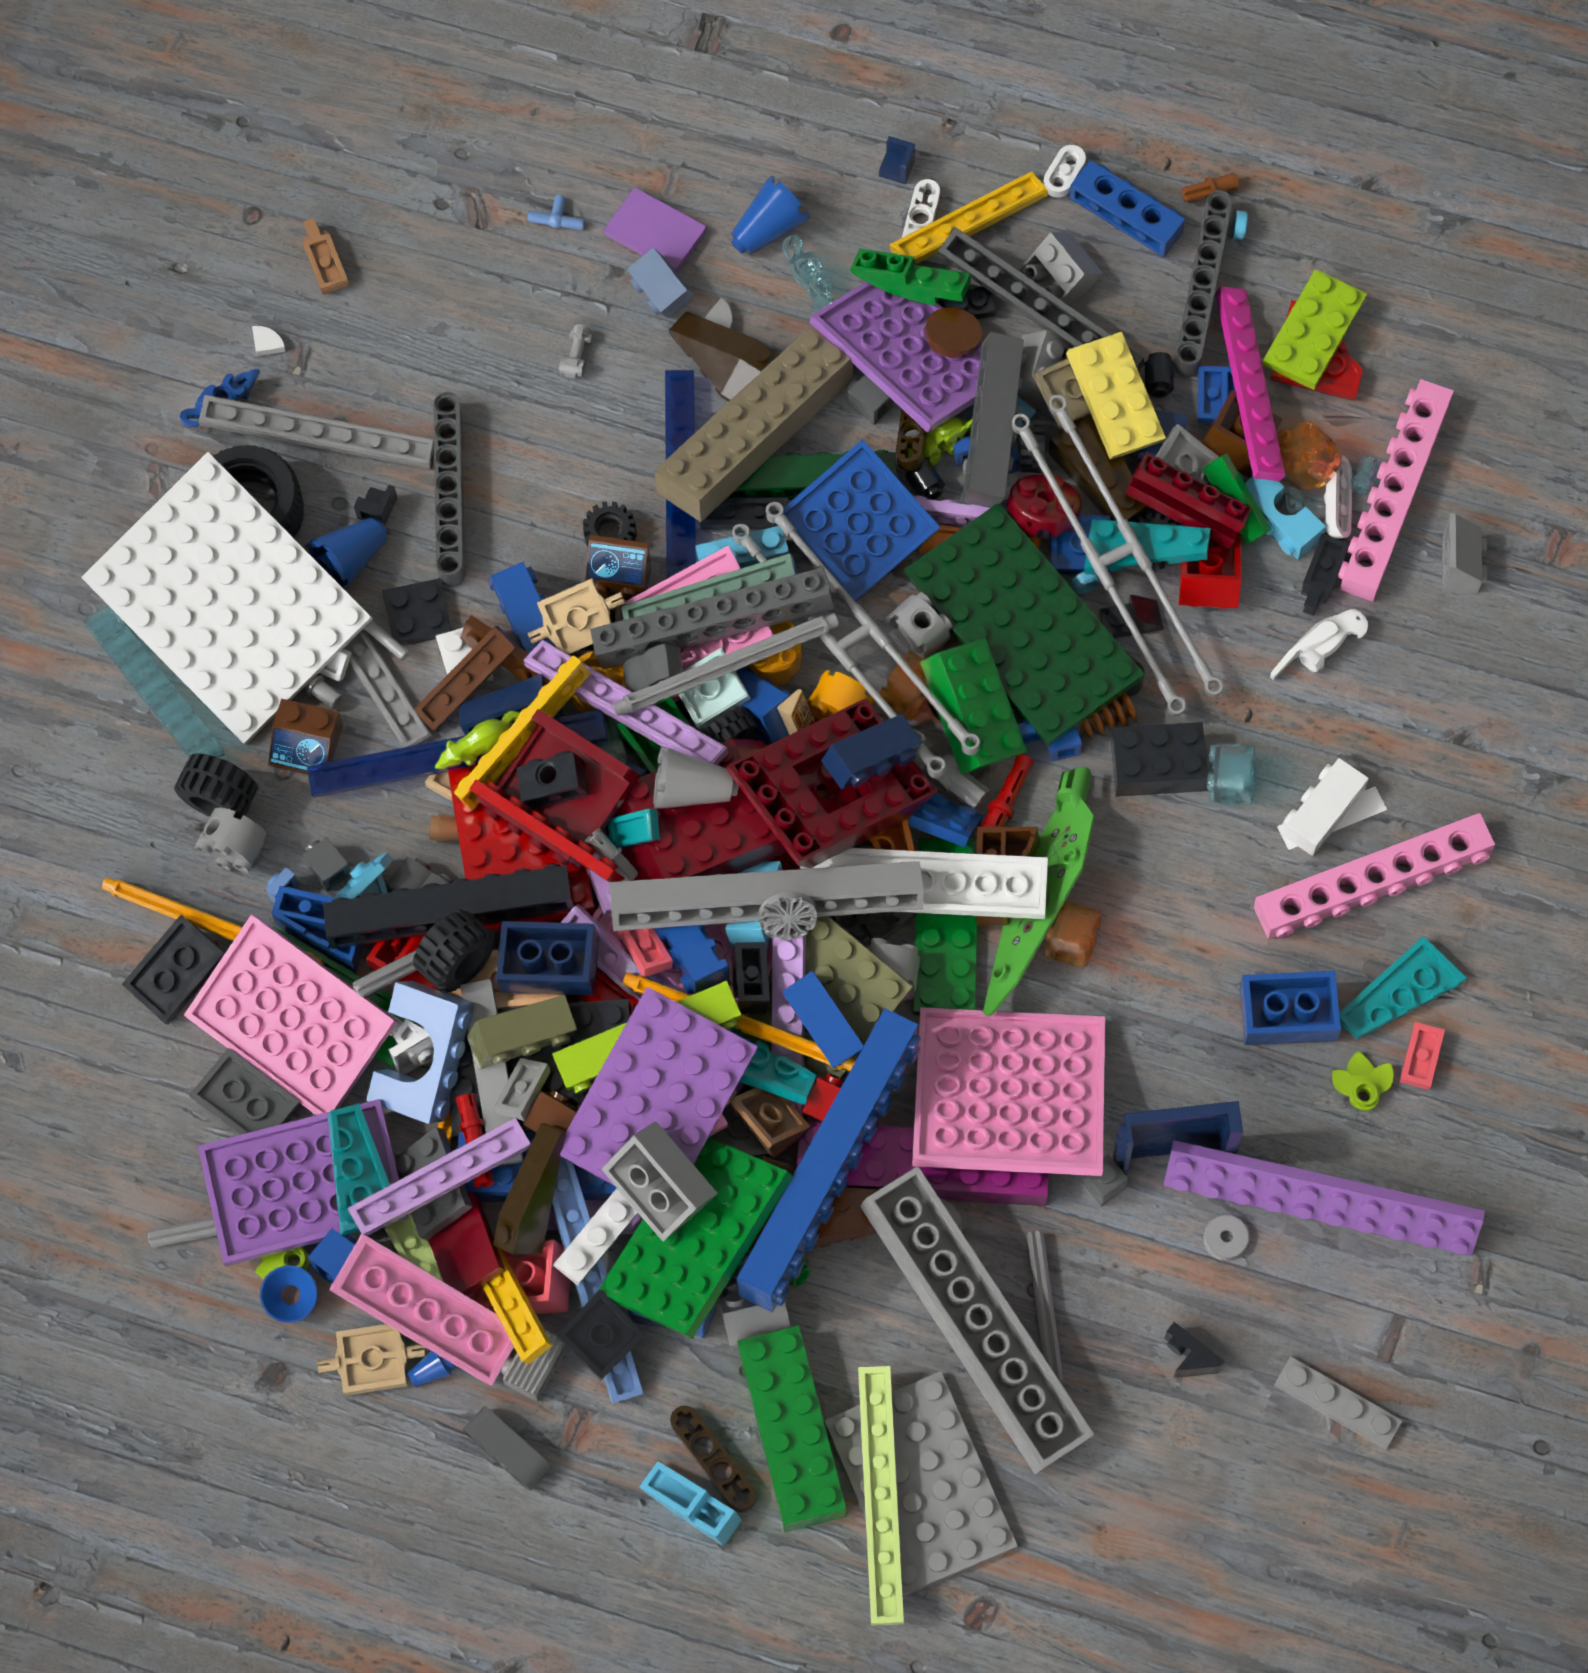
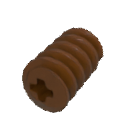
M1126 692L1077 727L1081 743H1083V733H1086L1091 740L1094 739L1095 729L1102 736L1105 735L1106 725L1112 730V727H1116V722L1120 721L1123 727H1128L1129 717L1137 724L1134 705Z

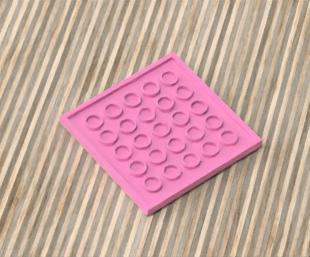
M920 1007L919 1037H921L918 1045L920 1052L917 1062L912 1166L1102 1176L1105 1017L996 1011L992 1016L988 1017L983 1013V1010Z

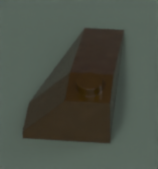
M687 311L669 329V334L688 357H692L700 367V372L703 376L710 379L716 387V392L728 402L780 355L755 338Z
M547 1123L540 1124L500 1211L495 1231L494 1246L513 1255L542 1254L561 1160L560 1153L563 1149L566 1135L565 1131Z

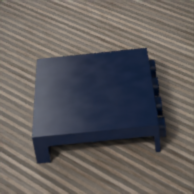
M1239 1101L1124 1113L1123 1123L1118 1124L1113 1160L1127 1176L1130 1159L1170 1155L1173 1140L1237 1154L1243 1134Z

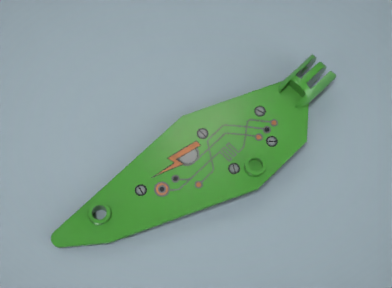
M1077 767L1076 769L1061 773L1055 802L1056 809L1040 836V844L1035 857H1048L1045 919L1011 917L1008 925H1003L983 1013L988 1017L996 1012L1021 980L1084 868L1095 820L1094 814L1086 804L1091 782V771L1087 767Z

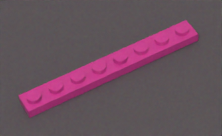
M1219 286L1215 294L1253 478L1281 481L1285 471L1246 289Z

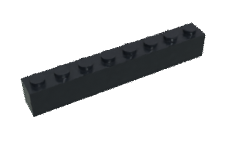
M550 864L545 866L544 869L538 870L519 869L512 874L506 875L488 874L483 878L474 880L461 878L449 884L429 883L422 888L411 890L408 888H398L393 890L392 893H367L360 898L348 899L341 897L333 899L331 902L323 903L326 938L332 949L423 935L439 920L460 909L469 911L483 925L502 921L569 912L574 908L571 877L567 865L561 866L559 864Z

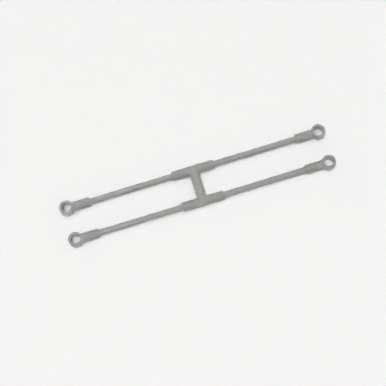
M1054 395L1049 400V411L1057 416L1065 432L1071 436L1118 521L1117 526L1127 543L1100 556L1091 539L1087 538L1038 449L1039 444L1029 428V418L1025 414L1015 415L1012 419V429L1020 434L1029 452L1033 453L1080 538V545L1105 590H1108L1156 676L1158 680L1157 685L1168 703L1167 710L1169 714L1179 716L1185 710V701L1177 696L1168 678H1165L1114 587L1115 582L1106 566L1133 553L1142 571L1146 572L1195 661L1194 665L1205 683V693L1210 697L1218 696L1223 688L1222 681L1214 677L1205 659L1201 658L1151 568L1152 563L1128 520L1124 519L1075 430L1076 426L1066 409L1065 398L1061 395ZM1059 401L1063 406L1060 409H1055L1052 403ZM1023 420L1026 425L1019 428L1015 425V422ZM1216 683L1219 689L1215 692L1210 691L1208 684ZM1179 702L1182 708L1175 711L1171 708V703Z
M778 502L769 503L766 507L767 520L771 523H776L787 537H791L817 569L824 568L828 582L851 608V613L862 625L839 641L830 631L819 636L848 672L853 673L891 719L898 715L857 668V663L846 651L871 635L883 650L886 649L948 723V728L961 742L962 751L967 755L976 754L980 749L978 736L969 734L962 724L949 714L891 645V640L884 634L881 628L860 604H856L796 533V528L784 515L783 506ZM772 511H779L776 515L771 514ZM745 524L735 525L732 529L733 541L738 545H743L749 554L760 563L767 561L762 554L763 551L750 537L748 526ZM740 532L745 533L744 536H737V534ZM814 615L805 616L808 621L815 619ZM922 742L916 753L927 765L929 776L932 778L942 777L945 774L944 760L941 757H935ZM968 742H974L976 745L973 747H968L965 744ZM933 765L941 766L939 770H933L931 767Z

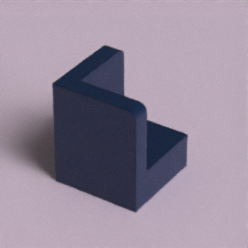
M888 136L886 154L879 169V177L906 185L915 162V144Z

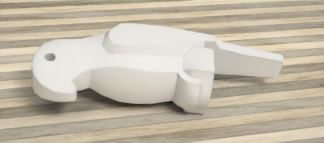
M1350 609L1316 623L1288 651L1271 672L1270 678L1274 680L1292 660L1298 657L1301 663L1313 673L1318 672L1324 668V659L1337 651L1347 635L1354 634L1360 639L1366 634L1368 629L1366 617L1358 610Z

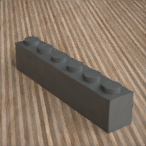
M990 332L982 343L962 502L991 508L995 504H1001L1009 496L1010 483H1007V476L1011 472L1014 462L1010 452L1017 433L1012 429V419L1020 411V404L1016 402L1017 395L1020 394L1023 385L1020 369L1023 368L1026 360V351H1023L1024 339Z

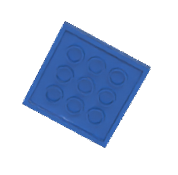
M863 439L783 508L784 515L796 528V533L855 602L861 599L941 529Z

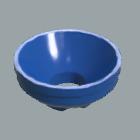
M284 1265L271 1271L265 1277L260 1289V1301L265 1312L271 1318L283 1323H294L306 1318L313 1311L318 1298V1289L313 1277L306 1270L293 1265ZM287 1286H295L300 1291V1298L295 1304L288 1305L282 1300V1291Z

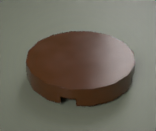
M949 307L934 311L927 318L924 337L929 341L931 349L938 354L949 358H961V355L968 354L969 356L978 349L983 331L980 322L974 315L963 309Z

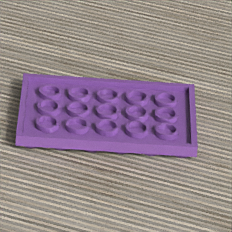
M865 281L811 315L809 323L829 342L850 356L851 362L928 433L975 402L982 343L980 342V346L973 354L969 356L968 354L961 355V358H949L933 351L929 346V341L924 337V330L927 318L934 311L942 308L938 303L934 306L908 300L888 293Z
M647 987L568 1127L560 1156L615 1186L601 1169L633 1135L656 1120L694 1165L755 1055L758 1046Z
M380 1099L362 1103L360 1106L391 1185L400 1179ZM330 1112L198 1146L225 1267L321 1242L331 1228L340 1233L328 1114ZM408 1215L400 1218L399 1221L409 1219Z

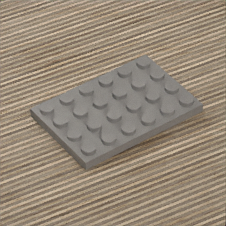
M941 1371L892 1391L902 1597L1018 1548ZM860 1405L825 1419L824 1423L866 1520Z

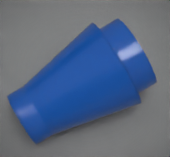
M431 1351L417 1365L407 1371V1374L413 1385L417 1388L423 1384L451 1375V1371L457 1367Z

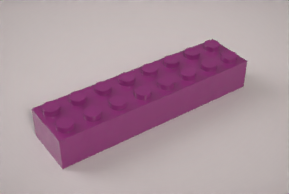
M807 1122L811 1128L798 1140L797 1167L821 1123ZM877 1126L876 1134L871 1143L865 1142L861 1149L863 1157L857 1169H850L846 1177L849 1180L846 1188L882 1189L914 1169L915 1167L912 1166L914 1128ZM919 1167L937 1196L946 1201L1046 1206L1048 1173Z

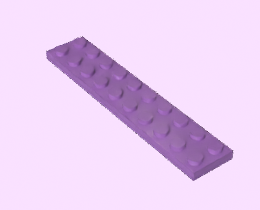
M1173 1140L1163 1186L1171 1187L1177 1191L1193 1192L1208 1198H1219L1235 1202L1239 1205H1250L1270 1212L1294 1215L1300 1219L1316 1220L1331 1226L1347 1227L1362 1233H1373L1389 1237L1393 1240H1404L1420 1244L1424 1247H1435L1451 1251L1455 1254L1470 1256L1473 1254L1485 1215V1210Z

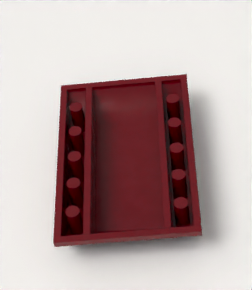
M732 738L720 743L727 747L728 754L718 766L726 768L727 765L766 746L761 740ZM656 770L638 779L613 816L614 818L645 809H657L660 839L623 848L621 854L638 872L633 881L737 874L787 852L739 786L737 796H731L729 802L659 809L654 808L653 804L655 777L658 772ZM607 825V827L605 828V830H606L607 835H608V837H609V831H608V825Z

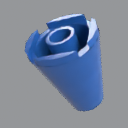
M774 176L766 180L731 232L734 238L731 243L741 254L745 251L748 254L756 252L810 219L807 211L803 215L798 208L802 204L780 181L776 185L774 184Z
M367 518L315 538L308 542L305 548H309L308 553L343 589H346L386 543L387 529L380 520Z

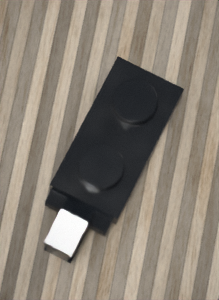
M1322 534L1302 585L1301 595L1307 596L1304 603V613L1314 616L1319 601L1327 603L1328 597L1330 598L1336 584L1342 563L1346 558L1350 543Z

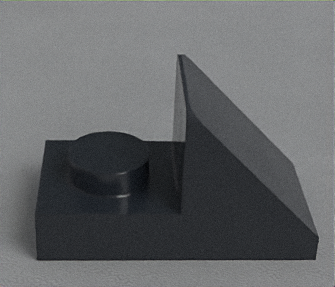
M984 287L967 290L962 302L939 298L937 302L942 308L954 307L963 309L974 315L976 319L996 316L992 294Z
M1134 594L1130 595L1129 603L1124 605L1140 634L1163 630L1164 627L1157 600ZM1117 606L1099 609L1100 621L1114 639L1132 635Z
M1173 1322L1166 1331L1164 1339L1168 1341L1166 1343L1167 1346L1177 1355L1181 1356L1184 1354L1187 1356L1176 1369L1175 1378L1218 1374L1221 1371L1225 1361L1176 1322Z

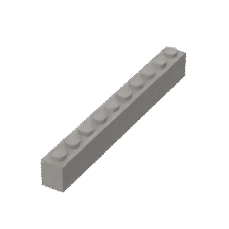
M920 861L610 882L613 931L759 921V909L763 902L777 893L787 891L799 892L810 897L816 905L817 917L922 910L924 886Z

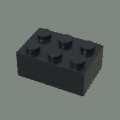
M1203 722L1112 727L1110 742L1116 797L1206 791L1208 769Z

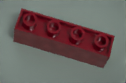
M1147 452L1132 475L1125 494L1187 527L1210 528V539L1228 549L1233 544L1237 532L1240 533L1244 527L1251 509L1240 500L1229 497L1218 491L1215 487L1199 481L1189 473L1181 471L1169 465L1163 459L1154 457Z

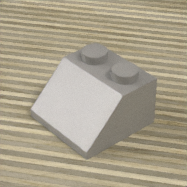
M1455 513L1449 514L1442 537V592L1478 593L1481 583H1486L1487 565H1482V556H1486L1487 539L1482 538V527Z

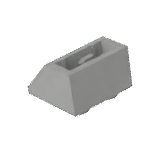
M1050 232L1018 270L1067 305L1086 294L1103 274L1070 232Z
M1048 330L1022 335L1021 339H1024L1023 351H1026V360L1023 368L1020 369L1023 385L1019 394L1025 400L1047 405L1033 375L1068 359L1066 353L1071 349Z
M731 1276L718 1297L730 1346L736 1345L738 1340L791 1327L785 1302L782 1306L777 1305L772 1313L740 1297L736 1276Z

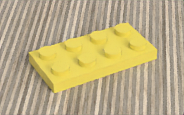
M1122 332L1071 348L1067 351V357L1110 460L1161 443L1166 439Z

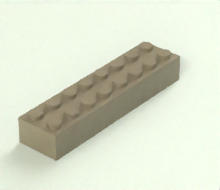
M807 329L655 470L656 493L702 522L853 380L851 357L840 348Z

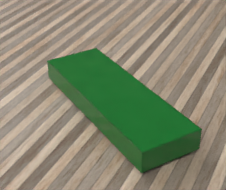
M1227 453L1202 468L1213 487L1233 499L1240 500L1244 505L1251 508L1246 523L1240 531L1246 544L1272 530Z

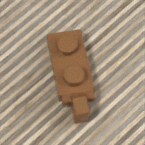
M314 218L303 221L308 237L302 238V244L322 295L348 287L347 276L330 234L326 230L319 232Z

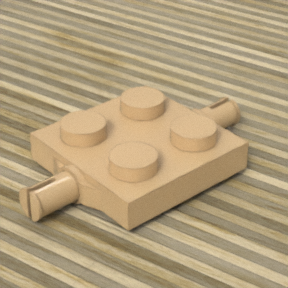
M590 579L537 602L543 616V627L528 632L529 638L540 634L530 639L531 643L534 644L549 637L556 648L568 655L592 645L590 629L612 623L609 610L626 604L624 599L613 603V601L623 597L622 593L619 592L604 599L599 594L593 579Z
M387 1324L336 1332L337 1351L335 1358L317 1360V1368L319 1374L337 1370L342 1380L343 1394L348 1396L407 1386L405 1370L407 1359L425 1357L426 1353L425 1347L422 1345L405 1347L401 1339V1333Z

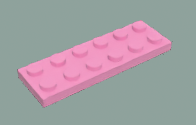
M363 1234L360 1235L329 1291L490 1386L493 1385L514 1348L497 1314Z

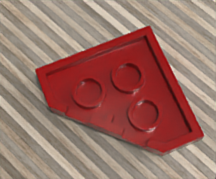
M1291 300L1287 317L1296 303L1294 300ZM1342 340L1315 390L1273 370L1270 380L1355 401L1363 370L1357 361L1354 362L1347 351V346Z

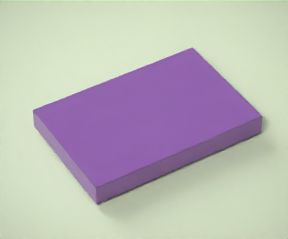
M636 187L633 188L604 229L605 236L642 256L654 247L662 253L676 273H678L707 232V226Z

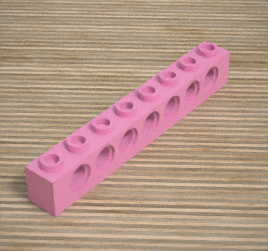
M1420 379L1417 389H1410L1405 403L1410 406L1407 414L1401 412L1396 426L1400 433L1398 438L1392 437L1386 453L1391 456L1388 463L1382 461L1377 474V478L1381 479L1379 487H1372L1367 503L1372 505L1369 512H1362L1357 528L1362 529L1359 538L1353 536L1347 552L1352 554L1349 563L1343 561L1338 578L1342 579L1341 591L1374 602L1447 413L1454 390ZM1423 412L1429 417H1420L1417 413ZM1408 437H1416L1419 442H1412ZM1404 461L1407 462L1410 466L1403 467L1399 465L1398 462ZM1396 486L1401 491L1394 492L1391 491L1388 487ZM1387 511L1391 514V516L1384 517L1381 516L1378 512ZM1377 536L1381 539V541L1374 542L1370 540L1368 537ZM1367 561L1372 566L1363 567L1359 564V562Z
M1478 813L1258 896L1255 899L1253 908L1267 938L1271 939L1277 936L1278 939H1283L1293 934L1297 928L1303 926L1312 928L1323 921L1322 919L1332 915L1334 918L1341 917L1350 912V908L1355 906L1367 907L1376 903L1379 897L1387 894L1391 897L1399 895L1407 889L1406 887L1417 883L1418 886L1428 884L1434 880V876L1445 873V875L1454 874L1460 871L1463 865L1471 862L1474 865L1481 864L1490 858L1495 843L1481 814ZM1461 843L1465 846L1466 850L1457 851L1453 848L1452 844ZM1427 853L1437 856L1438 861L1430 862L1424 855ZM1405 864L1411 871L1401 872L1397 869L1396 865ZM1376 874L1382 878L1383 882L1374 883L1370 881L1368 876ZM1349 885L1355 892L1351 894L1344 893L1340 886ZM1322 896L1326 899L1327 903L1317 904L1313 901L1312 897ZM1293 906L1299 913L1289 915L1285 912L1284 908Z

